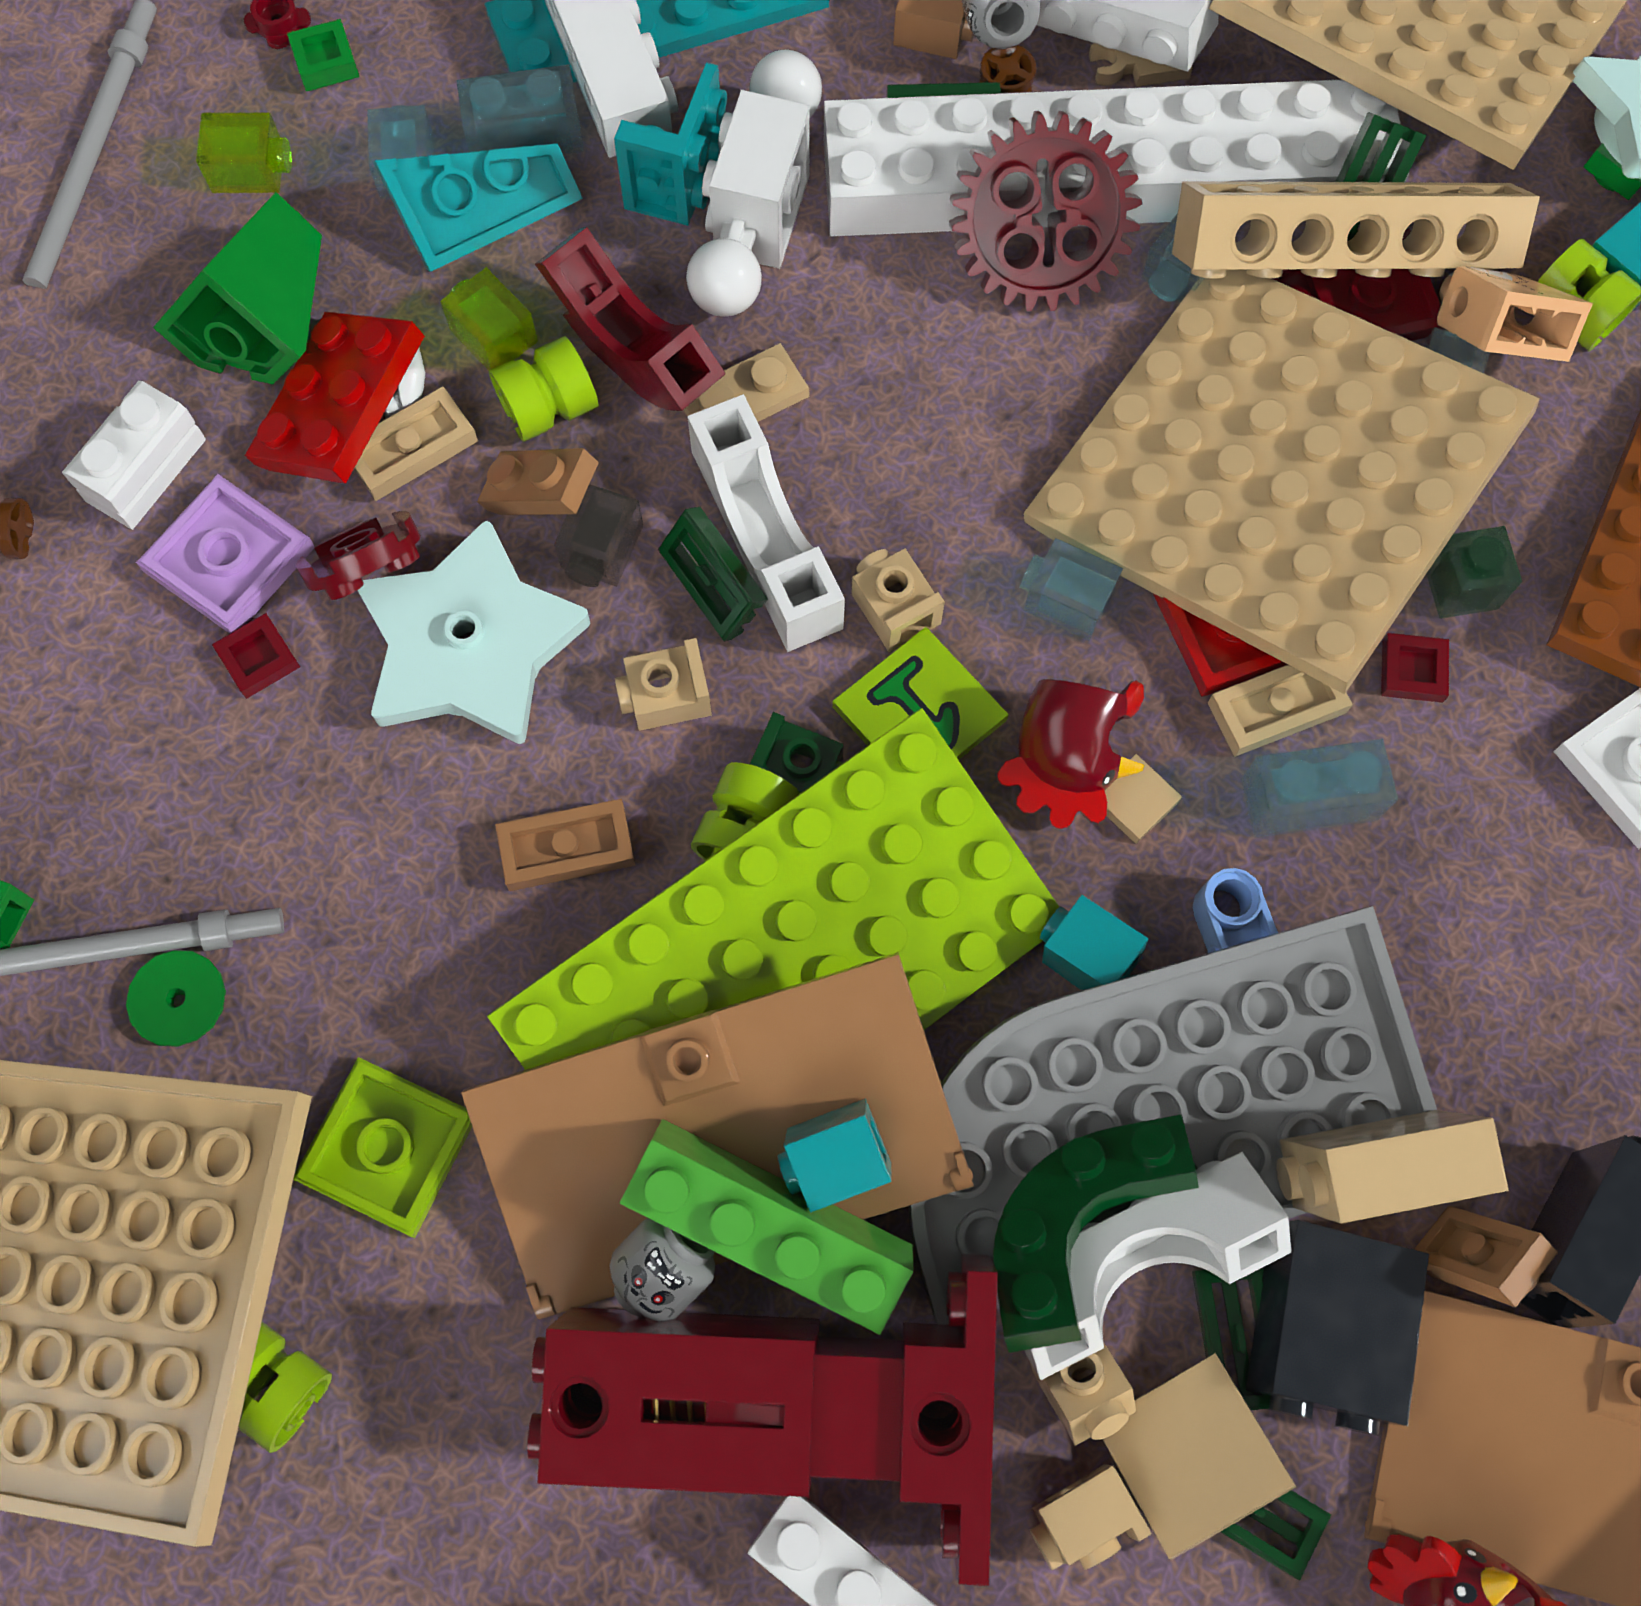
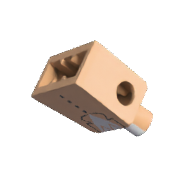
M1460 266L1447 276L1441 285L1439 296L1442 305L1437 316V323L1442 328L1485 352L1569 362L1593 303L1521 275ZM1515 307L1535 315L1532 321L1526 325H1520L1514 316Z

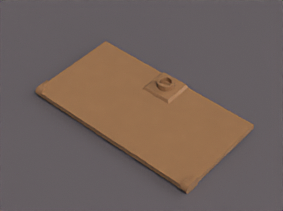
M899 952L733 1005L710 1010L653 1028L638 1035L469 1087L461 1092L527 1284V1293L534 1313L539 1320L567 1311L571 1307L577 1308L615 1296L614 1284L609 1269L611 1256L614 1250L647 1218L619 1203L662 1119L783 1179L777 1156L785 1152L784 1141L787 1128L866 1098L891 1160L892 1182L833 1205L861 1219H867L951 1192L974 1187L972 1181L973 1173L967 1165ZM714 1251L715 1265L730 1261L729 1258Z
M1425 1290L1408 1426L1384 1424L1368 1515L1365 1522L1364 1537L1384 1544L1389 1535H1403L1419 1542H1423L1426 1536H1433L1445 1542L1467 1539L1504 1559L1536 1584L1616 1606H1641V1347Z

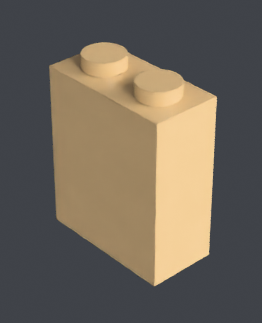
M1432 1110L1280 1139L1283 1158L1277 1160L1276 1172L1284 1197L1287 1200H1292V1205L1295 1209L1340 1224L1509 1191L1494 1118Z

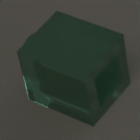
M1505 526L1454 533L1426 573L1440 619L1498 610L1523 582Z

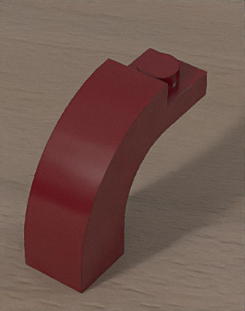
M588 227L576 230L535 263L538 270L568 310L563 316L580 339L627 385L648 402L666 410L683 411L726 374L693 324L674 325L668 323L641 302L618 273Z

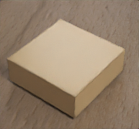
M1135 754L1130 760L1145 765L1143 771L1116 779L1105 790L1108 802L1107 817L1137 844L1180 802L1182 796Z

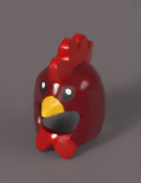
M1052 679L1040 680L1029 698L1023 716L1019 735V755L1005 761L997 773V780L1001 785L1006 787L1018 786L1020 788V793L1016 799V806L1023 813L1033 814L1042 807L1047 806L1050 809L1049 821L1051 826L1057 829L1070 826L1078 812L1090 822L1097 824L1102 822L1107 816L1108 802L1105 790L1116 779L1143 771L1145 766L1114 753L1108 742L1110 731L1114 724L1120 720L1132 718L1139 711L1144 699V685L1137 680L1131 681L1120 693L1081 683Z
M1389 1535L1384 1548L1372 1550L1368 1559L1367 1568L1372 1573L1369 1584L1370 1589L1404 1606H1514L1527 1598L1534 1599V1606H1568L1561 1601L1554 1600L1533 1580L1504 1559L1467 1539L1445 1542L1433 1536H1426L1423 1542H1419L1403 1535Z

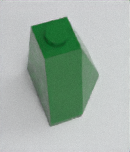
M275 192L206 265L153 328L197 367L221 374L227 364L249 371L251 379L254 381L274 384L306 351L322 234Z

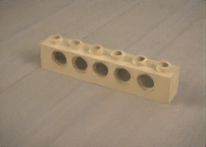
M1182 181L1172 255L1189 266L1193 275L1204 278L1226 277L1227 270L1246 269L1247 274L1261 278L1281 277L1283 269H1301V273L1319 278L1335 277L1338 269H1355V272L1360 275L1382 278L1389 277L1392 269H1409L1410 273L1424 277L1444 276L1445 269H1457L1460 266L1498 271V268H1523L1540 196L1511 183ZM1251 220L1248 234L1241 241L1235 243L1236 233L1240 226L1246 221ZM1306 220V226L1302 235L1294 242H1291L1295 228ZM1360 221L1357 234L1347 242L1351 228ZM1414 222L1411 233L1402 241L1405 230ZM1467 223L1464 233L1457 239L1460 229Z

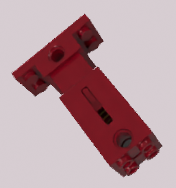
M961 1254V1272H948L946 1313L949 1316V1325L903 1323V1340L819 1336L820 1319L682 1312L673 1320L654 1321L643 1316L632 1315L626 1310L571 1307L546 1328V1337H537L533 1350L532 1380L533 1383H543L541 1413H533L531 1416L528 1430L527 1454L529 1459L539 1460L537 1484L809 1497L812 1477L899 1481L900 1502L940 1504L942 1558L955 1559L958 1585L989 1586L998 1272L989 1255ZM580 1383L588 1384L595 1388L602 1399V1403L593 1402L588 1399L581 1390ZM943 1400L955 1406L951 1414L941 1419L928 1418L921 1413L924 1406L932 1401Z

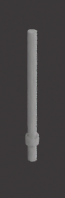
M135 0L124 29H119L114 34L108 49L111 61L24 274L23 282L28 286L47 288L134 67L141 68L149 48L145 40L157 12V7L150 0Z
M281 908L230 915L229 911L224 909L199 913L198 920L1 949L0 976L202 946L205 952L232 948L233 941L284 933L283 912Z

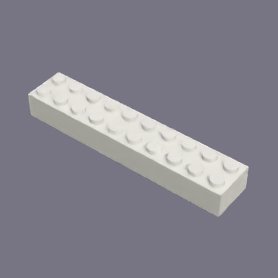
M1344 80L824 101V154L830 236L952 231L949 226V220L964 215V210L952 205L950 195L967 193L968 187L959 180L956 174L958 170L975 173L978 168L969 151L974 148L988 154L993 149L987 134L990 130L997 133L1003 140L1011 137L1009 119L1012 117L1018 120L1024 130L1031 129V119L1034 111H1040L1043 114L1047 127H1052L1058 111H1064L1069 117L1070 131L1084 117L1092 122L1089 140L1102 130L1107 131L1113 136L1105 154L1118 148H1122L1128 154V158L1117 171L1132 170L1138 175V180L1125 189V193L1135 194L1142 199V205L1126 211V216L1134 219L1137 223L1177 221L1182 181L1335 182L1367 113L1370 112L1400 124L1398 109ZM1379 130L1355 182H1362L1386 134L1385 132ZM1403 139L1399 140L1380 182H1383ZM1040 159L1037 162V177L1042 195V211L1032 214L1042 227H1048V214L1057 212V209L1048 201L1045 193L1046 159ZM1072 164L1062 171L1058 183L1060 191L1070 193L1082 186L1086 176L1083 164ZM1023 172L1008 174L1000 184V198L1012 201L1022 196L1027 188V175Z

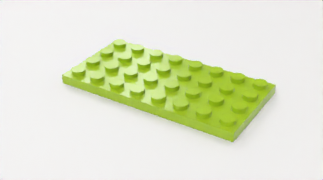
M922 708L489 1013L487 1017L523 1068L527 1070L638 1035L653 1028L710 1010L733 1005L899 952L923 1029L925 1030L1041 943V932L1051 916L1059 908V905Z

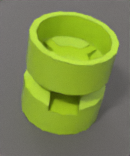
M1582 238L1560 255L1537 282L1593 303L1577 341L1589 352L1602 341L1599 339L1600 336L1605 339L1641 301V286L1622 270L1613 273L1606 271L1607 258ZM1579 289L1582 293L1587 294L1582 298L1577 290Z
M566 336L535 349L533 364L531 365L522 359L516 361L513 359L489 370V376L506 415L511 418L513 423L517 422L518 427L514 429L523 443L548 432V429L554 427V416L556 414L567 421H571L597 409L599 406L598 398L588 372L573 344Z
M740 762L727 764L712 795L717 810H709L704 813L691 842V849L699 857L707 860L796 797L800 792L785 779L760 767Z
M261 1322L239 1421V1430L269 1453H273L284 1446L304 1422L302 1418L314 1401L318 1403L328 1389L332 1380V1373L302 1351H295L287 1355L284 1352L285 1338L264 1322ZM276 1372L279 1376L267 1389L262 1398L257 1401L255 1398L266 1387Z

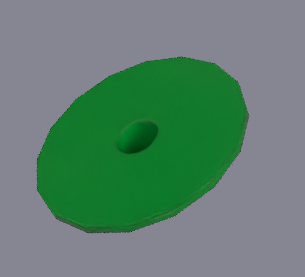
M173 950L155 956L138 970L129 985L126 1008L131 1025L142 1038L158 1046L180 1047L199 1040L214 1027L223 1012L226 990L222 974L209 959L193 951ZM180 994L185 995L183 1004L176 1007L174 1005L175 997Z

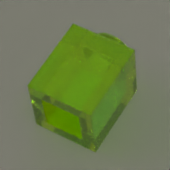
M201 113L196 162L211 192L280 193L281 173H290L292 155L287 137H280L271 113Z
M487 267L471 279H465L457 283L451 289L449 295L440 300L450 331L488 371L508 361L515 360L538 343L531 312Z

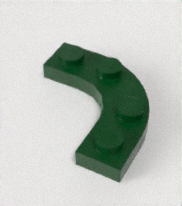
M1182 1114L1111 1127L1074 1138L1036 1164L1012 1192L998 1222L993 1252L994 1266L998 1272L997 1295L1003 1336L1009 1353L1082 1340L1070 1268L1071 1250L1085 1225L1103 1210L1127 1201L1199 1188Z

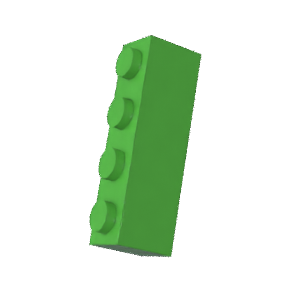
M664 1119L661 1120L619 1203L881 1335L913 1273L912 1244L833 1204L810 1213L803 1193L800 1192L792 1195L783 1179Z

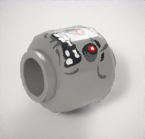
M962 0L965 18L976 38L985 45L998 49H1007L1019 45L1028 38L1038 23L1041 9L1039 0Z
M646 1218L614 1250L611 1256L609 1269L614 1284L615 1297L619 1304L632 1315L643 1316L654 1321L673 1320L713 1281L715 1273L714 1251Z

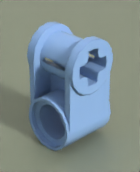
M1237 868L1223 869L1214 874L1195 895L1193 902L1194 917L1207 948V953L1279 933L1260 884L1247 871ZM1222 890L1235 896L1240 905V915L1238 917H1230L1221 913L1214 904V891Z

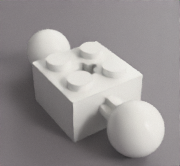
M793 50L772 52L756 65L750 79V91L741 90L734 113L725 112L722 118L718 138V146L721 151L718 160H709L705 169L702 194L703 196L710 197L705 229L707 232L713 233V240L699 247L691 257L687 268L686 281L689 293L695 303L704 311L715 316H734L745 311L753 304L761 288L762 274L759 264L780 269L809 179V121L820 103L822 83L819 72L813 62L805 55Z

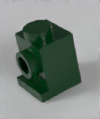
M773 712L750 765L760 767L780 776L795 786L801 793L844 763L842 762L844 744L785 721V716ZM798 753L814 761L808 767L799 768L794 766L790 759Z

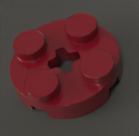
M407 511L393 512L392 515L397 524L381 528L375 517L352 526L315 546L314 549L319 557L317 561L310 565L302 556L295 565L308 590H325L329 600H337L359 590L364 585L361 578L382 567L385 568L386 572L397 571L415 562L420 557L415 544L420 540L421 535L410 513Z

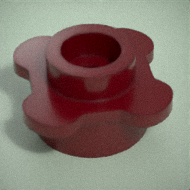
M252 0L250 5L251 12L247 13L244 17V25L247 31L259 33L266 38L268 46L273 49L287 47L290 43L287 33L307 28L311 23L309 11L306 8H297L294 0Z

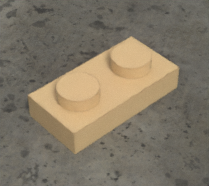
M780 343L724 370L726 374L687 406L684 411L689 416L744 394L757 422L808 398L809 387Z
M443 386L380 422L354 470L375 501H378L478 442L474 428Z
M1290 665L1212 694L1208 701V705L1234 757L1344 715L1353 705L1347 693L1343 694Z

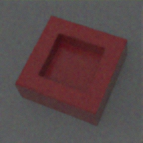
M267 613L212 644L246 699L300 668L299 663Z
M1387 633L1382 640L1381 696L1443 703L1449 697V639Z

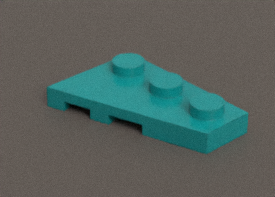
M558 144L373 161L428 272L434 271L583 199Z

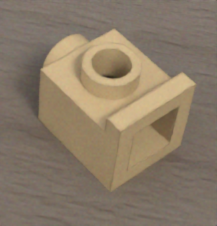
M880 549L866 556L856 568L858 574L852 576L851 595L888 652L905 644L925 627L931 630L941 624L945 601L939 592L935 593L906 549L892 556L886 549ZM898 582L904 588L899 593H893L886 589Z
M696 638L684 640V646L623 658L627 675L615 678L622 714L635 712L639 731L712 716L709 692ZM671 677V681L664 687H654L649 683L650 681Z
M1105 1343L1103 1349L1043 1380L1039 1379L1031 1364L1032 1371L1041 1389L1075 1446L1090 1437L1094 1440H1101L1115 1434L1124 1427L1129 1416L1136 1412L1133 1388ZM1095 1372L1094 1377L1090 1381L1084 1383L1078 1382L1079 1380Z
M1102 1465L1032 1507L1040 1524L1030 1529V1533L1052 1571L1064 1563L1071 1565L1078 1560L1084 1569H1089L1103 1562L1122 1548L1116 1537L1124 1532L1127 1533L1129 1538L1141 1541L1152 1534L1113 1465Z

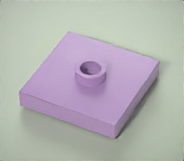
M217 474L136 563L144 573L230 634L246 625L295 571L296 562L302 556L306 558L315 546L308 536Z

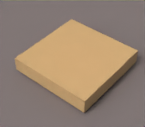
M1216 1353L1135 1400L1136 1412L1129 1416L1124 1427L1115 1434L1103 1439L1164 1551L1171 1560L1296 1488L1295 1483Z

